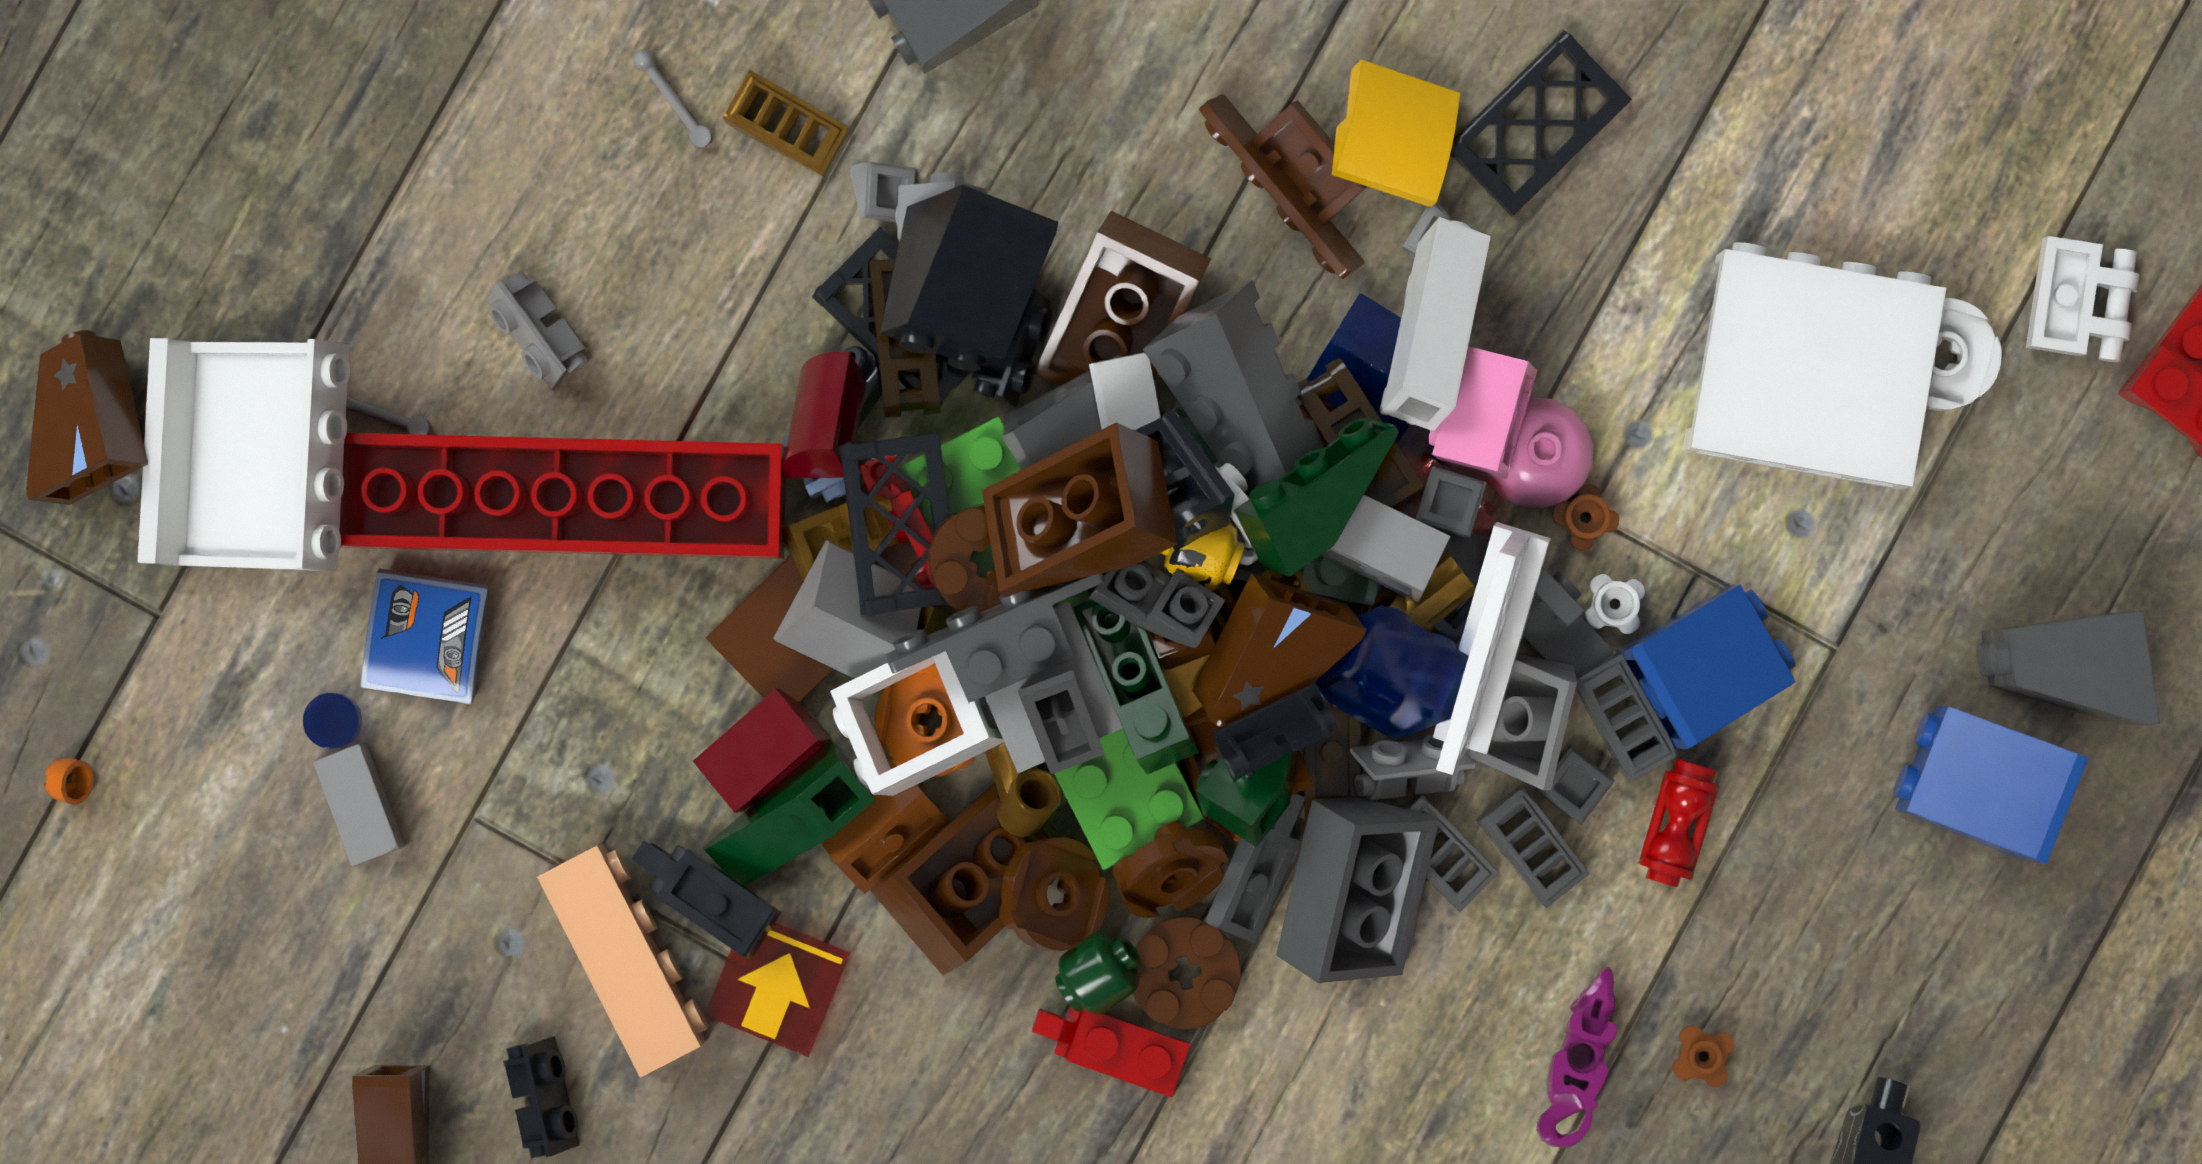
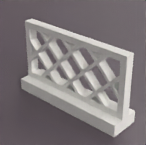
M1498 522L1493 527L1433 738L1444 741L1436 768L1438 771L1453 775L1467 749L1487 754L1490 749L1551 541L1549 537Z

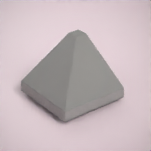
M869 161L851 165L850 176L860 217L896 222L895 211L898 205L899 185L916 184V168Z

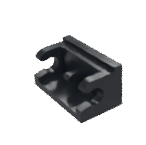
M1173 409L1163 413V417L1136 429L1135 431L1158 441L1178 544L1173 546L1174 550L1177 551L1204 535L1228 526L1235 494Z

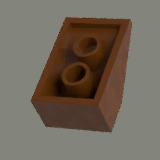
M1110 211L1094 238L1034 374L1061 386L1089 371V364L1110 360L1119 354L1125 357L1145 353L1143 348L1178 316L1187 312L1211 258L1118 213ZM1150 361L1154 380L1158 371Z
M1117 422L982 489L998 591L1003 595L1015 594L1131 567L1178 545L1158 441Z
M995 783L870 890L942 975L965 964L1005 927L999 914L1002 904L1001 889L1005 871L1009 862L1014 857L1016 849L1021 844L1027 842H1035L1044 838L1062 837L1048 819L1035 834L1028 837H1018L1006 831L997 819L996 807L1000 796ZM1021 796L1026 805L1037 809L1031 800Z

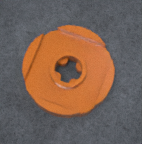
M932 664L886 687L878 699L874 718L875 731L881 745L886 747L888 754L894 759L891 761L896 766L964 734L936 664ZM932 705H935L938 708V715L942 716V724L940 728L935 729L934 735L927 736L928 728L925 725H920L919 718L921 713H930ZM975 757L933 777H941L956 770L965 769L973 763Z

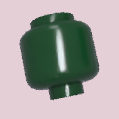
M1097 931L1083 939L1074 948L1067 950L1059 958V974L1055 976V981L1061 995L1077 1012L1086 1010L1091 1014L1102 1015L1136 991L1139 986V975L1136 967L1141 965V958L1127 938L1122 936L1116 939L1107 932Z

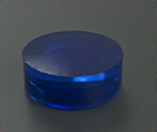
M324 693L315 697L307 705L303 714V728L307 737L314 744L322 748L335 749L347 746L356 739L362 727V714L358 705L353 699L340 693Z

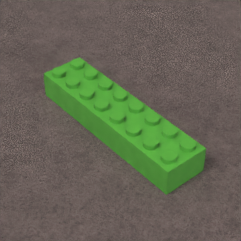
M999 416L941 445L949 516L963 508L984 503L982 489L1021 470L1002 437L1003 424ZM924 455L899 467L903 473L923 487L926 484L927 474ZM907 483L915 498L919 492ZM924 497L918 507L934 535L930 500ZM987 545L984 552L973 551L970 561L977 564L976 575L985 577L989 570H995L991 545ZM1087 590L1057 602L1058 605L1069 601L1084 637L1085 634L1073 607L1090 600V594ZM1123 728L1099 738L1105 753L1104 755L1054 773L1103 870L1115 865L1120 859L1134 854L1138 849L1154 840L1155 833L1162 826L1180 821L1186 827H1189L1204 819L1176 763L1147 775L1136 761Z

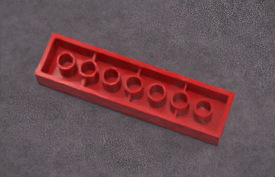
M347 433L344 439L342 475L344 490L341 496L340 548L784 559L785 536L782 528L785 527L786 478L783 476L782 466L786 447L781 443Z

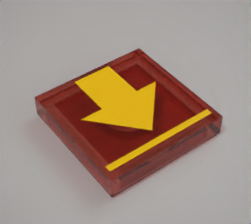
M775 922L752 959L741 956L733 949L730 950L704 1016L809 1057L851 951Z

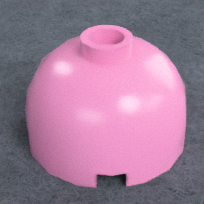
M1531 397L1507 479L1486 476L1488 482L1503 499L1522 508H1547L1567 501L1583 487L1593 466L1594 444L1586 423L1572 408L1554 399Z

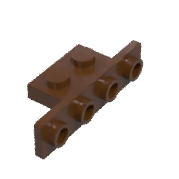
M1223 94L1208 100L1199 108L1201 114L1207 119L1205 126L1210 135L1217 142L1224 146H1229L1242 161L1241 169L1244 175L1256 187L1266 189L1277 202L1276 208L1281 219L1293 230H1300L1314 246L1312 249L1314 257L1325 270L1333 274L1336 273L1341 279H1344L1365 263L1330 220L1363 192L1367 186L1332 175L1335 144L1298 100L1291 103L1258 134Z

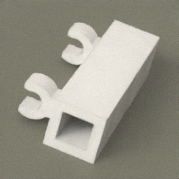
M1439 217L1418 242L1412 272L1408 278L1404 295L1403 314L1387 387L1384 389L1380 414L1390 415L1404 420L1410 425H1417L1434 431L1455 409L1491 236L1473 230L1463 222L1449 221Z

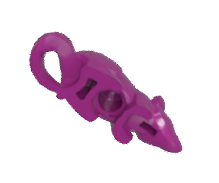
M1605 967L1580 994L1579 999H1576L1569 1007L1573 1014L1565 1030L1566 1036L1560 1050L1552 1056L1549 1064L1546 1087L1551 1106L1540 1115L1536 1131L1541 1141L1552 1147H1571L1580 1142L1590 1130L1593 1118L1592 1110L1598 1107L1595 1098L1601 1090L1608 1073V1067L1603 1063L1605 1050L1610 1046V1043L1617 1034V1027L1612 1023L1615 1011V997L1613 991L1614 976L1610 967ZM1585 1110L1583 1119L1575 1131L1568 1134L1558 1133L1556 1125L1559 1122Z

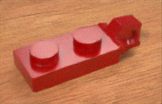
M894 456L884 457L889 462L895 459ZM875 458L860 465L868 492L887 469L886 466ZM895 473L891 474L876 494L890 501L893 510L889 511V513L897 519L900 518L914 499L907 483ZM917 506L904 524L930 544L933 534ZM887 519L890 527L892 528L894 526V523ZM902 529L895 535L899 544L909 539L918 558L926 549ZM926 560L915 576L922 589L936 588L929 571L928 560Z
M1071 1006L1066 1017L1039 1008L1031 1031L1058 1041L1054 1054L1066 1058L1068 1062L1169 1097L1173 1096L1190 1047V1043L1107 1013L1096 1015L1086 1010L1077 1012Z

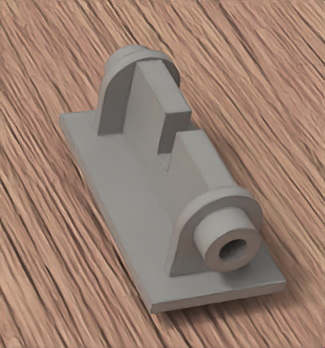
M521 271L508 279L505 285L502 280L496 282L487 299L490 305V316L501 332L504 334L510 333L523 350L521 352L522 359L533 376L537 379L543 378L551 390L557 387L567 370L572 374L588 363L587 358L583 354L586 351V347L581 343L564 318L547 328L541 320L554 313L556 307L534 277L527 278L524 272Z
M1428 735L1424 739L1402 742L1382 740L1373 745L1351 747L1350 753L1363 767V773L1356 775L1354 779L1355 792L1359 797H1366L1370 801L1404 797L1408 778H1412L1410 790L1414 795L1451 792L1456 788V785H1461L1464 782V770L1475 768L1476 763L1465 753L1453 775L1436 770L1444 741L1433 738V735Z

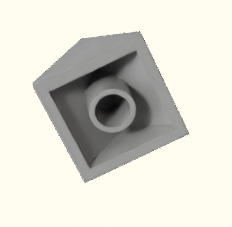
M826 540L773 638L775 641L855 679L887 663L886 654L895 650L893 642L904 635L916 631L921 608L880 613L872 617L861 615L854 554ZM875 563L871 566L875 596L892 594L902 580L889 570ZM908 585L903 590V592L915 591Z
M1518 653L1490 749L1487 754L1467 749L1466 753L1470 758L1541 790H1551L1577 684L1573 665Z

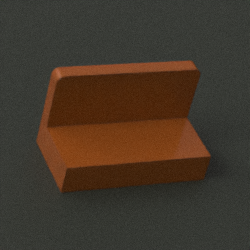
M890 758L888 763L890 768L893 769L897 766L891 761L894 759ZM918 784L894 796L874 795L876 800L833 837L821 843L835 864L864 894L950 822L942 810Z

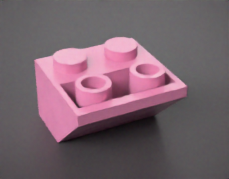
M1468 346L1456 407L1434 431L1430 430L1429 445L1434 446L1432 455L1455 471L1507 479L1538 370L1529 361Z

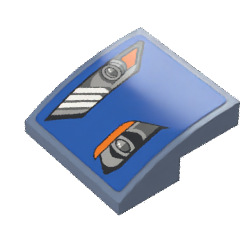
M379 568L376 574L369 613L361 687L471 704L476 696L480 645L485 638L490 585Z

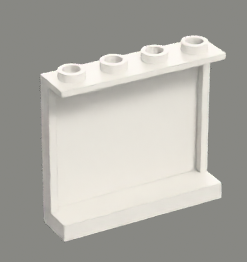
M1733 243L1732 250L1724 249L1717 254L1715 264L1720 265L1692 427L1686 429L1683 451L1900 490L1913 487L1946 288L1930 285L1932 277L1920 273L1898 272L1897 279L1875 275V266L1863 263L1843 262L1842 269L1820 266L1822 258L1807 253L1789 252L1787 260L1766 256V247L1750 243Z
M150 338L144 438L148 465L143 467L138 563L173 566L337 571L338 553L341 547L339 528L341 496L344 490L342 473L344 439L347 434L346 399L347 382L350 377L349 345L318 339H308L307 343L187 342L169 338Z

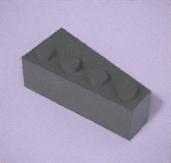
M1253 280L1178 316L1143 348V351L1220 464L1223 466L1225 463H1230L1244 477L1248 486L1244 493L1248 498L1251 491L1257 486L1271 480H1278L1295 468V461L1305 453L1325 447L1314 421L1304 418L1297 403L1301 391L1294 375H1285L1274 350L1280 343L1272 324H1263L1254 304L1260 297Z

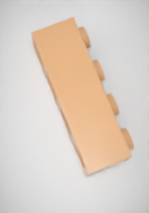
M600 844L537 876L639 1077L641 1078L701 1047L706 1042L702 1034L703 1031L708 1029L706 1019L696 1001L692 999L686 1002L676 984V982L683 979L681 971L668 949L662 952L659 951L650 933L656 930L657 926L646 903L642 899L634 902L625 882L631 879V875L620 853L616 849L608 852L605 844Z

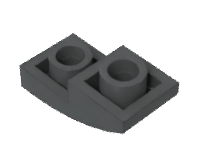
M1145 560L1131 567L1105 572L1103 574L1105 581L1096 585L1089 597L1111 612L1124 616L1126 620L1150 632L1192 648H1196L1225 601L1178 569L1170 577Z

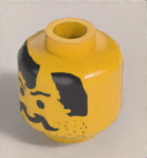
M1229 522L1228 526L1204 535L1177 551L1171 547L1161 552L1160 554L1165 555L1164 573L1171 577L1176 569H1178L1210 591L1218 588L1220 583L1229 586L1240 562L1245 543L1237 540L1238 530L1233 523Z

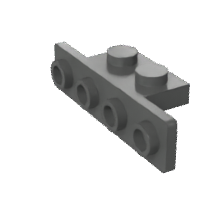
M1480 509L1470 539L1436 529L1450 536L1443 552L1447 551L1475 587L1478 583L1494 524ZM1542 568L1523 638L1543 659L1573 665L1575 675H1578L1612 656L1613 649L1580 616L1584 610L1576 602L1581 596L1579 590L1561 572L1557 571L1551 576Z
M1101 573L1015 594H1001L999 596L1001 604L983 612H979L977 606L959 611L946 619L948 627L927 636L925 630L922 629L897 639L893 642L895 650L886 654L887 663L893 674L946 651L968 703L1074 658L1075 656L1052 605L1099 585L1105 580Z

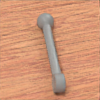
M647 49L638 51L634 56L635 67L638 70L646 71L690 131V142L697 148L707 147L712 140L710 130L705 126L698 125L655 66L656 58L654 54Z
M347 396L346 408L405 428L409 434L429 435L430 423L424 417L416 416L410 419Z

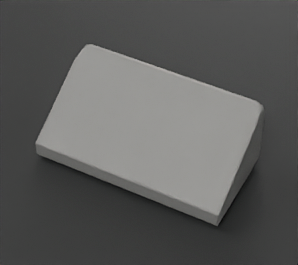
M367 742L358 743L313 762L352 867L406 847Z

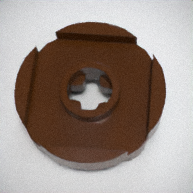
M984 503L963 508L944 519L936 529L929 545L927 560L932 581L944 601L958 611L977 606L979 612H983L1001 604L999 600L1001 593L998 591L995 570H989L985 577L976 575L977 564L970 561L974 550L984 552L987 545H991Z
M1176 821L1159 828L1154 835V840L1138 849L1134 854L1120 859L1114 865L1112 871L1117 881L1118 892L1128 911L1139 917L1152 918L1160 916L1156 909L1157 907H1164L1173 903L1178 912L1191 907L1208 896L1221 883L1225 874L1220 866L1222 862L1228 864V857L1214 833L1205 829H1187L1183 822Z
M1064 837L1044 838L1035 842L1021 844L1016 849L1014 857L1009 862L1003 877L1001 889L1002 904L999 914L1004 926L1014 930L1017 936L1029 946L1046 951H1066L1075 947L1074 945L1080 943L1084 938L1097 932L1107 913L1109 887L1106 877H1100L1098 868L1093 862L1098 861L1092 850L1077 840ZM1056 879L1058 880L1057 890L1064 893L1062 903H1053L1051 906L1047 898V889Z
M1175 916L1154 924L1137 942L1135 949L1141 958V965L1136 967L1139 975V986L1133 993V996L1138 1005L1153 1021L1176 1029L1198 1028L1215 1021L1232 1005L1240 984V962L1232 942L1218 928L1205 923L1204 920L1197 917ZM1179 957H1187L1190 965H1200L1201 974L1192 978V987L1182 988L1179 980L1170 981L1168 977V971L1177 967L1176 959Z

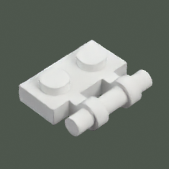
M2053 236L2042 238L2026 348L2083 356L2087 354L2090 335L2101 338L2099 360L2121 362L2124 341H2130L2132 323L2127 322L2131 292H2137L2140 274L2134 272L2137 252L2128 249H2115L2112 268L2100 267L2103 244ZM2097 286L2109 289L2104 318L2092 316Z

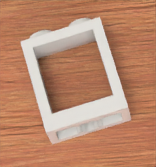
M946 651L893 674L888 663L830 691L836 707L833 709L836 725L840 732L850 739L857 756L854 759L855 772L860 782L867 789H870L874 795L894 796L1004 743L985 696L968 703ZM935 663L964 734L891 769L863 698Z

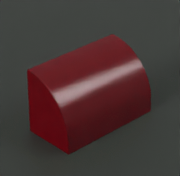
M851 352L824 353L810 358L803 364L800 371L782 466L784 478H844L839 445H844V443L850 441L855 443L866 380Z
M775 688L695 758L693 762L734 813L745 812L829 740H832V738L798 701L786 692Z

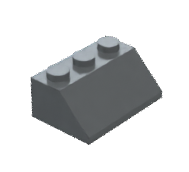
M1358 797L1312 799L1276 956L1317 983L1402 975L1440 820L1432 815Z

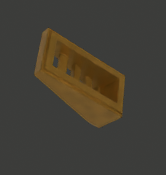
M751 70L747 72L723 116L724 121L729 126L824 177L850 130V127ZM761 92L767 98L754 122L745 118L756 96ZM781 103L788 108L775 132L771 133L765 128L778 104ZM799 114L808 118L794 145H791L785 139ZM821 125L828 129L814 157L804 151L818 126Z

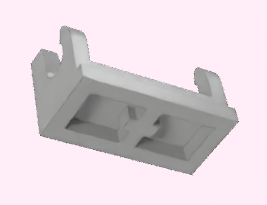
M1363 495L1335 546L1321 556L1419 603L1450 536Z

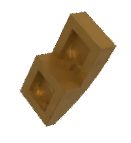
M875 495L872 499L888 512L893 510L890 501L884 497ZM847 503L782 528L802 580H805L826 540L853 552ZM868 504L864 510L868 547L874 551L891 530V527L886 517ZM895 536L887 547L899 543Z

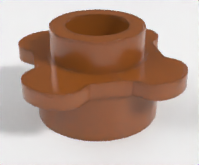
M1592 484L1583 485L1578 490L1576 497L1567 503L1556 504L1552 511L1554 522L1565 527L1571 536L1570 543L1572 547L1580 551L1590 549L1595 538L1604 532L1610 533L1615 531L1619 525L1618 514L1613 510H1609L1608 505L1600 498V489ZM1583 512H1588L1591 516L1588 523L1581 521L1580 516Z
M1694 1025L1682 1029L1679 1034L1681 1044L1678 1050V1059L1673 1063L1675 1075L1685 1081L1692 1077L1702 1079L1712 1087L1723 1085L1728 1078V1073L1725 1069L1727 1055L1734 1050L1732 1037L1725 1032H1719L1716 1035L1701 1032ZM1701 1051H1706L1709 1055L1708 1059L1704 1062L1698 1058Z

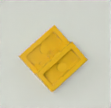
M1361 59L1351 69L1347 116L1336 127L1332 175L1432 207L1437 203L1450 158L1457 123L1460 93Z

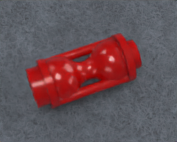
M1677 758L1674 759L1671 771L1665 770L1638 864L1648 867L1645 878L1674 887L1679 886L1681 878L1692 880L1720 787L1715 784L1718 770ZM1667 809L1669 815L1668 823L1659 832L1665 810ZM1698 818L1693 838L1691 841L1689 837V828L1692 822Z

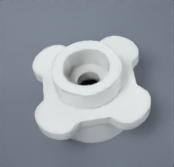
M1606 574L1594 577L1590 582L1593 598L1591 608L1585 612L1586 622L1594 629H1600L1605 625L1617 627L1624 634L1636 631L1640 625V619L1637 616L1640 600L1645 595L1642 583L1636 579L1628 580L1626 583L1612 581ZM1612 599H1618L1620 602V607L1616 610L1610 607Z

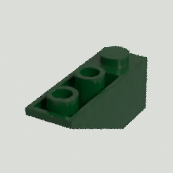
M1369 418L1352 421L1339 431V438L1323 449L1312 450L1299 457L1294 463L1295 468L1278 480L1265 482L1251 491L1249 494L1250 499L1236 508L1234 512L1262 567L1291 577L1335 546L1399 434L1395 425Z
M1092 599L1074 606L1073 608L1135 759L1147 775L1199 753L1180 704L1147 630L1126 620L1124 616L1111 612Z
M829 740L707 843L703 849L727 875L743 886H746L833 837L876 799L870 789H867L860 782L855 772L854 764L832 740Z
M1293 750L1283 754V758L1252 772L1253 776L1250 778L1243 774L1231 779L1222 757L1219 761L1216 759L1210 761L1201 772L1196 785L1202 813L1257 848L1290 805L1298 750L1295 752Z

